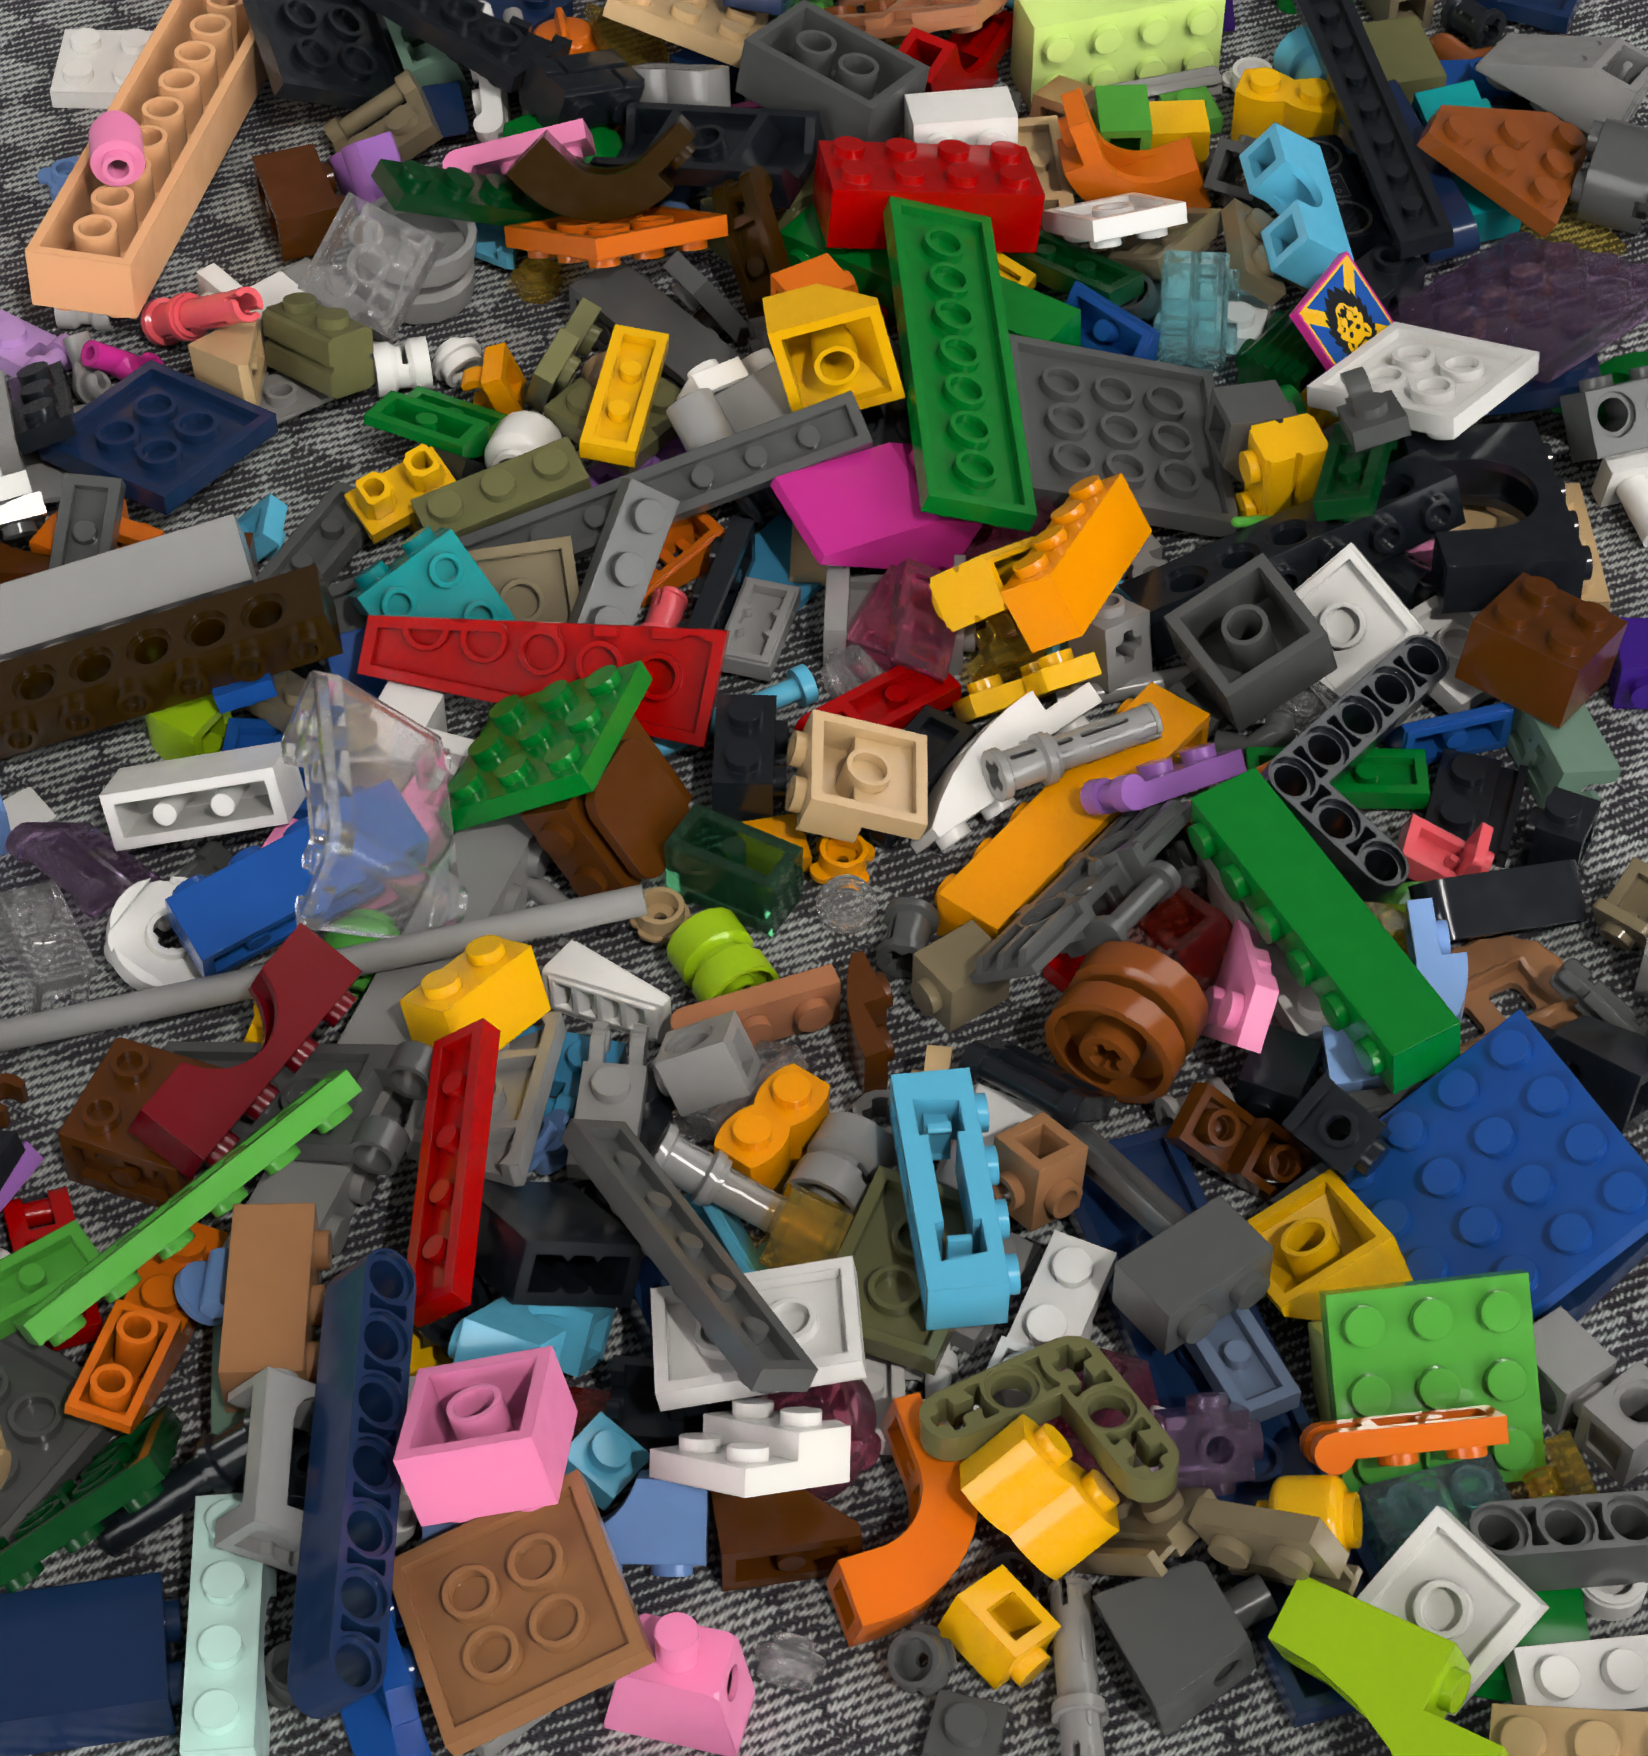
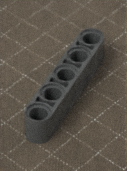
M1648 1490L1491 1501L1480 1504L1474 1509L1465 1526L1533 1592L1625 1585L1640 1582L1648 1583Z

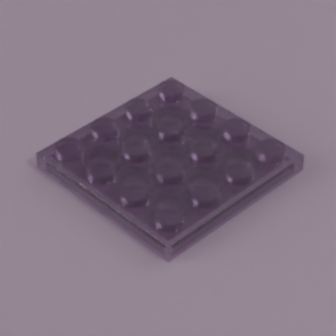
M1514 232L1504 236L1501 242L1485 252L1471 256L1468 262L1452 272L1438 276L1432 284L1425 287L1418 294L1399 300L1398 306L1392 307L1387 312L1394 322L1539 352L1538 374L1532 379L1550 383L1648 320V263L1639 264L1619 259V256L1614 253H1595L1579 249L1569 242L1554 243L1534 238V235L1529 232Z

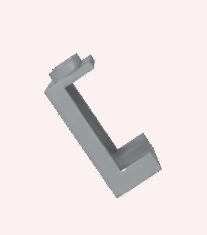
M267 1366L228 1393V1403L244 1409L251 1406L243 1502L216 1520L214 1546L297 1575L303 1511L287 1505L293 1427L311 1433L316 1384L301 1379L298 1374L291 1370Z

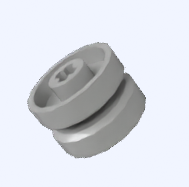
M385 196L378 198L364 210L359 223L358 247L360 251L358 286L362 299L374 308L379 307L392 318V321L413 325L438 323L454 317L470 303L475 289L476 268L474 258L477 250V228L475 222L396 211Z

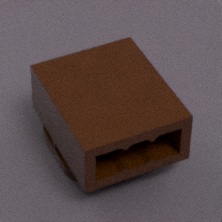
M633 716L593 792L524 811L520 817L537 838L539 845L549 854L568 879L573 890L580 897L639 885L642 880L659 877L665 871L688 833L690 827L688 804L693 796L637 718Z

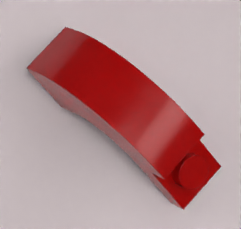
M1002 10L999 14L990 16L982 22L983 27L979 30L962 34L953 33L948 41L912 27L898 50L930 67L925 93L990 88L994 86L999 78L996 66L1012 43L1013 13Z

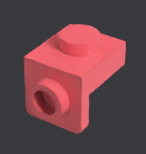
M1412 814L1402 826L1397 846L1404 853L1409 864V874L1407 877L1412 881H1431L1434 879L1489 872L1495 854L1489 851L1494 828L1482 822L1468 840L1464 841L1429 821Z

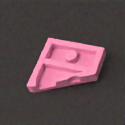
M1235 919L1215 986H1209L1204 993L1208 1001L1209 1021L1201 1035L1261 1054L1280 991L1276 977L1271 974L1272 963L1269 952L1256 948L1261 936L1255 925Z

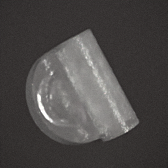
M858 644L849 645L844 651L836 648L827 652L826 666L821 668L824 686L833 699L885 672Z

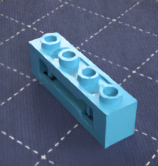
M970 1067L892 1074L890 1080L889 1116L926 1331L1008 1323L1010 1295L1020 1294L1021 1291L1020 1270L1016 1253L1005 1254L1002 1241L1010 1238V1221L1006 1199H994L992 1186L999 1185L1000 1180L996 1146H984L982 1133L989 1132V1110L986 1094L974 1093ZM951 1140H957L955 1175L966 1234L946 1236V1260L942 1261L944 1220L933 1161L951 1159Z

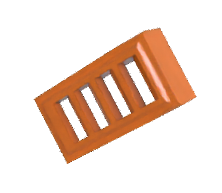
M705 511L672 523L658 561L661 560L666 566L660 571L655 567L641 606L645 607L651 603V596L656 588L659 587L661 591L663 586H672L678 589L709 572V556L712 543L716 536L724 537L726 529ZM680 550L682 553L675 558L672 554Z

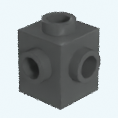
M1239 135L1238 141L1220 137L1216 150L1213 149L1210 152L1204 167L1203 179L1205 183L1203 187L1215 197H1219L1217 206L1224 208L1236 198L1249 207L1259 208L1264 211L1266 202L1249 194L1248 187H1241L1239 182L1240 176L1244 173L1239 155L1256 138Z

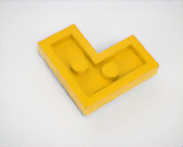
M1070 647L1019 667L1022 675L1020 679L1003 684L1000 674H996L967 684L969 695L952 703L956 718L964 723H968L1006 710L1030 691H1033L1036 697L1041 699L1052 695L1054 692L1074 687L1097 677L1102 672L1095 652L1075 658Z

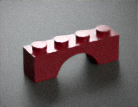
M301 922L262 967L248 989L258 1007L262 1020L263 1036L259 1053L242 1064L222 1069L202 1068L181 1062L141 1108L128 1131L190 1180L205 1162L212 1166L239 1142L240 1138L232 1130L246 1114L256 1122L279 1094L280 1090L271 1083L280 1072L287 1068L295 1075L313 1054L319 1043L311 1038V1035L321 1023L325 1021L334 1028L358 998L349 989L362 971Z

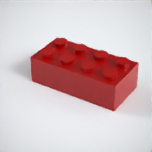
M852 136L837 137L834 141L818 140L812 200L826 248L887 249L883 213L889 196L991 217L996 252L1037 253L1045 194L1026 146H1019L1009 141H996L991 145H968L963 141L955 139L942 140L939 144L915 143L906 138H891L886 142H864Z

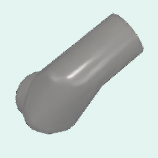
M89 330L63 338L72 365V391L75 397L84 404L90 403L112 387L109 377L104 372L87 367L81 362L82 347L87 341L92 340Z

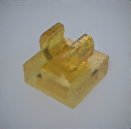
M1008 613L994 616L985 620L987 628L974 633L980 653L967 666V670L972 682L996 674H1000L1002 681L1022 676L1019 667L1038 661L1037 659L1041 658L1046 653V650L1043 649L1032 653L1023 635L1017 636L1014 622Z
M1569 1430L1544 1440L1554 1466L1536 1468L1522 1476L1530 1498L1598 1493Z

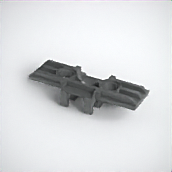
M1174 799L1167 801L1163 806L1152 805L1141 811L1123 812L1083 852L1076 853L1068 861L1062 873L1031 904L1024 905L1016 913V919L977 956L976 969L969 975L973 984H984L1037 975L1059 953H1068L1070 958L1087 955L1090 949L1107 941H1128V932L1158 901L1172 897L1181 887V877L1176 868L1166 861H1154V859L1192 818L1191 802L1184 803Z

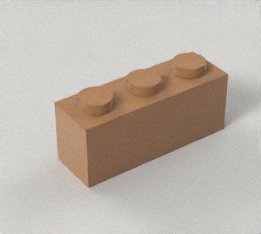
M315 1203L233 1204L218 1368L226 1413L245 1412L246 1409L227 1402L228 1393L267 1366L291 1370L298 1374L301 1379L316 1383L320 1341H315L316 1326H322L324 1296L327 1285H319V1272L331 1270L332 1236L330 1230H319Z

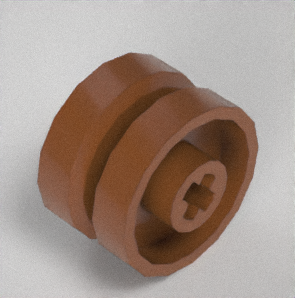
M1107 941L1089 950L1072 978L1069 988L1065 989L1044 1025L1046 1044L1056 1062L1064 1070L1117 1097L1116 1101L1147 1104L1165 1095L1186 1061V1056L1190 1053L1209 1021L1208 1001L1198 982L1178 962L1158 950L1131 941Z

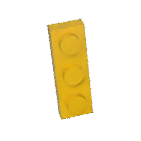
M615 324L580 438V458L635 468L668 353L669 334Z

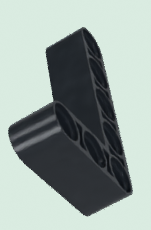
M1412 635L1400 643L1278 753L1261 773L1373 914L1389 900L1405 881L1409 874V864L1400 848L1333 786L1416 711L1446 675L1450 665L1446 650L1440 643L1425 635Z

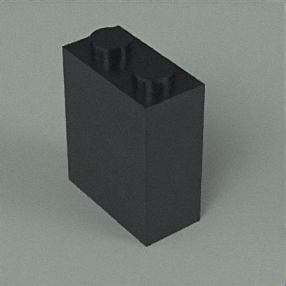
M484 1179L474 1271L512 1305L631 1308L644 1253L641 1250L640 1244L628 1229L572 1183L526 1181L524 1186L514 1187Z

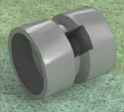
M845 1111L830 1113L823 1119L810 1141L807 1154L798 1161L785 1183L783 1196L824 1219L839 1224L840 1228L837 1236H846L879 1165L889 1169L894 1168L897 1162L894 1140L886 1130L864 1116Z

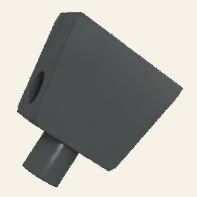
M1194 1560L1167 1569L1168 1572L1162 1578L1144 1577L1102 1591L1093 1596L1104 1632L1164 1737L1175 1732L1250 1675L1257 1666L1252 1644L1245 1630L1278 1613L1275 1601L1259 1574L1222 1592L1203 1561Z

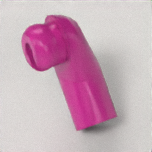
M96 340L87 341L83 345L80 355L83 365L107 373L119 380L124 379L149 360L164 365L161 358L154 353L146 352L138 356Z

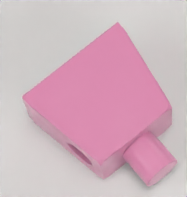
M681 1612L668 1613L663 1617L647 1613L638 1614L656 1661L616 1680L604 1720V1728L723 1756H738L755 1699V1688L738 1637L727 1631L697 1625L691 1616Z

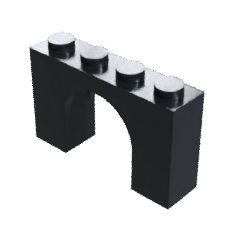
M1535 421L1472 425L1454 440H1435L1428 437L1427 433L1411 430L1410 436L1400 438L1398 459L1424 448L1456 475L1462 505L1492 507L1520 520V522L1497 528L1435 532L1430 579L1442 614L1482 611L1523 572L1531 576L1546 578L1552 581L1557 588L1581 599L1583 581L1590 580L1592 577V553L1588 545L1582 546L1577 513L1575 510H1568L1564 479L1562 476H1555L1551 446L1549 443L1542 442Z

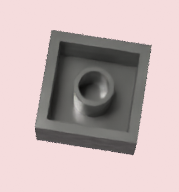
M1264 553L1259 554L1164 616L1176 652L1197 677L1218 707L1221 708L1238 733L1338 669L1327 632Z

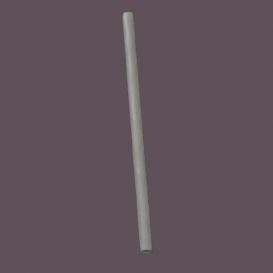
M642 884L335 950L362 971L359 976L458 956L465 951L466 946L471 941L487 934L497 935L516 942H524L648 915ZM265 964L0 1020V1052L250 1000L253 998L248 989Z

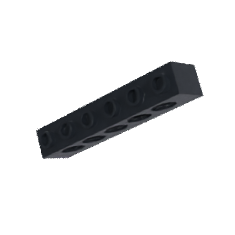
M1422 448L1387 465L1374 516L1363 517L1353 522H1341L1338 520L1317 521L1312 503L1313 498L1119 584L1120 595L1150 610L1152 655L1158 661H1162L1177 654L1164 616L1261 553H1264L1294 591L1351 542L1370 564L1374 565L1434 538L1435 532L1449 531L1465 524L1466 521L1456 475Z

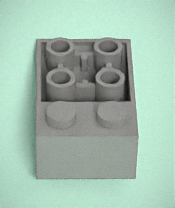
M1508 33L1475 67L1476 71L1486 76V80L1493 87L1506 92L1513 91L1529 100L1530 105L1536 111L1551 112L1564 121L1572 123L1587 139L1594 120L1605 122L1607 117L1629 122L1636 114L1648 92V53L1619 37Z

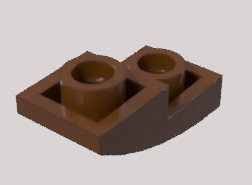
M862 950L851 954L848 966L846 1037L850 1062L856 1080L864 1094L873 1090L887 1089L888 1062L894 1060L895 1052L892 1039L886 1028L887 1009L893 1007L892 990L885 974L882 971L874 972Z
M1194 1083L1165 1137L1205 1166L1267 1202L1304 1175L1314 1157V1154L1290 1136L1284 1128L1272 1119L1255 1118L1210 1083Z

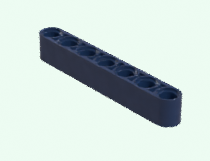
M384 1247L373 1250L335 1276L327 1284L324 1296L287 1674L288 1691L293 1703L303 1714L312 1719L324 1720L334 1716L376 1692L383 1683L386 1670L401 1478L393 1459L407 1411L417 1286L413 1269L404 1256L393 1249Z

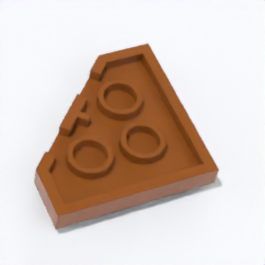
M1441 105L1429 119L1417 147L1545 238L1560 219L1572 191L1577 172L1581 169L1588 153L1585 150L1588 139L1583 136L1582 132L1575 125L1563 122L1551 112Z

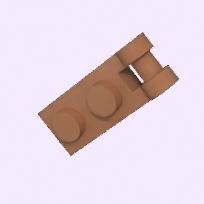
M832 963L681 1007L671 1016L670 1031L735 1010L754 1049H758L769 1042L803 1032H815L826 1025L840 1022L841 981Z

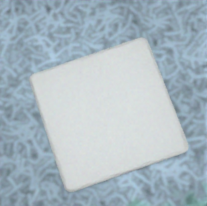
M27 787L3 800L13 841L56 818V814L31 787Z

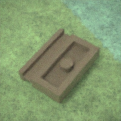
M1176 1487L1173 1493L1164 1500L1154 1503H1142L1127 1498L1115 1488L1120 1499V1503L1117 1505L1120 1531L1073 1567L1075 1573L1162 1578L1168 1572L1163 1564L1167 1557H1182L1200 1537L1188 1522L1198 1497L1218 1499L1208 1487Z
M1198 1497L1188 1519L1189 1524L1208 1545V1553L1215 1560L1227 1565L1228 1570L1233 1575L1250 1578L1259 1574L1262 1580L1293 1586L1296 1580H1306L1310 1577L1353 1596L1363 1573L1359 1566L1346 1564L1350 1554L1320 1517Z

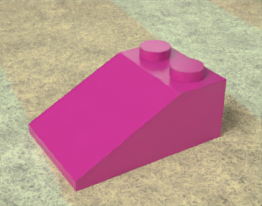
M888 442L776 476L770 484V487L819 565L943 572L954 567V554L963 555L984 524L921 512L912 444Z

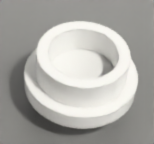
M472 337L450 338L437 348L431 365L432 373L438 380L446 381L450 387L461 386L464 370L473 366L483 367L484 359L481 357V346Z

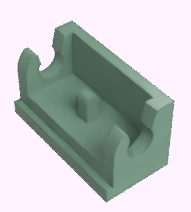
M1585 704L1560 729L1515 708L1510 737L1506 747L1518 769L1520 765L1529 766L1526 784L1538 806L1543 809L1545 808L1546 799L1552 793L1554 786L1601 801L1596 791L1587 790L1581 792V790L1590 784L1602 785L1615 782L1622 769Z

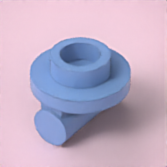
M227 1248L211 1250L207 1261L189 1263L180 1270L175 1278L174 1290L178 1303L189 1317L203 1325L217 1326L223 1323L229 1249Z

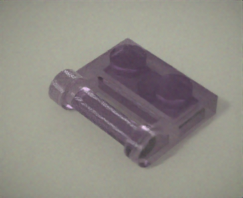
M88 822L21 823L10 832L5 843L9 854L22 863L31 862L74 896L76 907L92 918L99 917L110 907H114L118 898L133 884L151 878L149 883L158 880L164 881L126 850L115 851L113 841Z

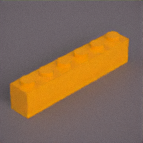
M1153 682L1135 699H1126L1115 715L1150 702L1160 714L1163 724V732L1160 733L1162 737L1066 770L1059 782L1048 786L1045 785L1044 789L1029 803L1026 801L1022 802L1014 810L1008 824L994 838L988 837L984 839L977 847L972 860L957 875L954 873L949 874L938 887L934 898V904L937 906L940 916L936 934L943 937L973 920L995 940L1016 919V913L1024 905L1031 904L1062 873L1068 861L1076 853L1083 852L1123 813L1117 811L1097 816L1088 814L1083 809L1080 800L1081 788L1084 783L1092 779L1109 778L1113 780L1117 776L1137 774V765L1156 759L1171 757L1173 764L1180 762V750L1207 743L1210 713Z

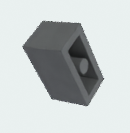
M1219 1195L1116 1261L1112 1302L1165 1356L1185 1342L1194 1344L1202 1340L1211 1332L1217 1321L1238 1307L1244 1310L1255 1305L1265 1295L1270 1286L1274 1247Z

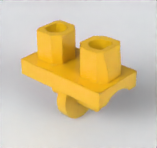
M420 444L406 452L405 458L400 464L384 473L372 471L356 480V488L344 494L347 506L359 519L372 542L376 544L406 526L412 532L418 530L410 500L453 483L456 479L432 446L428 447L425 444Z

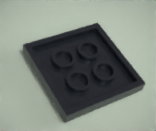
M242 0L275 97L355 110L396 83L395 76L404 71L383 15L370 11L365 4L358 0Z

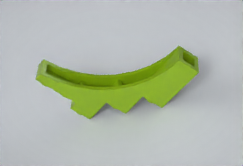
M1308 1577L1306 1580H1296L1267 1638L1286 1661L1332 1687L1366 1718L1388 1746L1392 1756H1510L1504 1746L1445 1720L1448 1712L1455 1714L1460 1709L1468 1694L1471 1683V1674L1468 1672L1471 1665L1455 1642L1313 1578Z

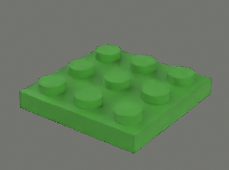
M1516 1269L1319 1291L1331 1420L1490 1405L1507 1415L1509 1444L1487 1446V1456L1474 1459H1449L1445 1457V1450L1419 1453L1418 1463L1406 1466L1377 1465L1376 1457L1355 1459L1354 1464L1347 1472L1338 1475L1345 1482L1349 1492H1358L1360 1500L1547 1478L1529 1272Z

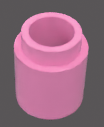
M116 110L104 112L92 123L88 132L91 170L95 177L104 184L116 187L132 184L141 177L145 169L142 130L139 124L127 113Z

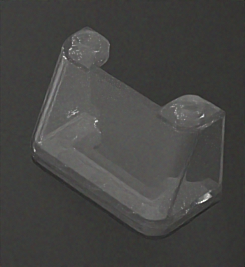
M315 670L311 671L305 681L281 741L283 764L304 767L310 839L301 862L302 868L309 869V874L313 875L306 895H298L295 901L296 926L302 922L309 929L385 939L462 922L467 909L468 892L466 886L459 885L447 784L451 766L450 750L443 748L441 737L340 675Z

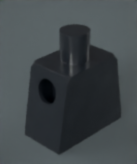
M1580 1016L1557 1030L1530 1020L1621 1134H1624L1648 1118V1037L1590 1016Z

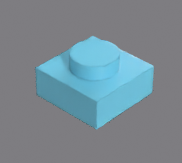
M271 493L237 519L244 532H250L254 535L257 562L263 558H272L282 547L286 537L283 528L288 505Z
M600 1411L571 1442L565 1475L579 1469L589 1484L596 1505L605 1512L637 1477L640 1470L645 1468L650 1461V1453Z

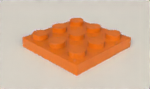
M653 205L638 214L611 221H585L561 215L504 226V234L507 248L527 250L528 258L544 259L557 256L558 263L588 261V267L609 268L621 265L620 257L631 254L633 259L647 260L664 257V248L676 246L677 251L708 248L707 240L728 236L727 214Z

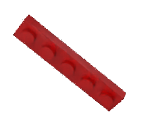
M484 1018L434 1041L407 1254V1261L416 1276L417 1289L414 1325L418 1328L471 1305L501 1032Z

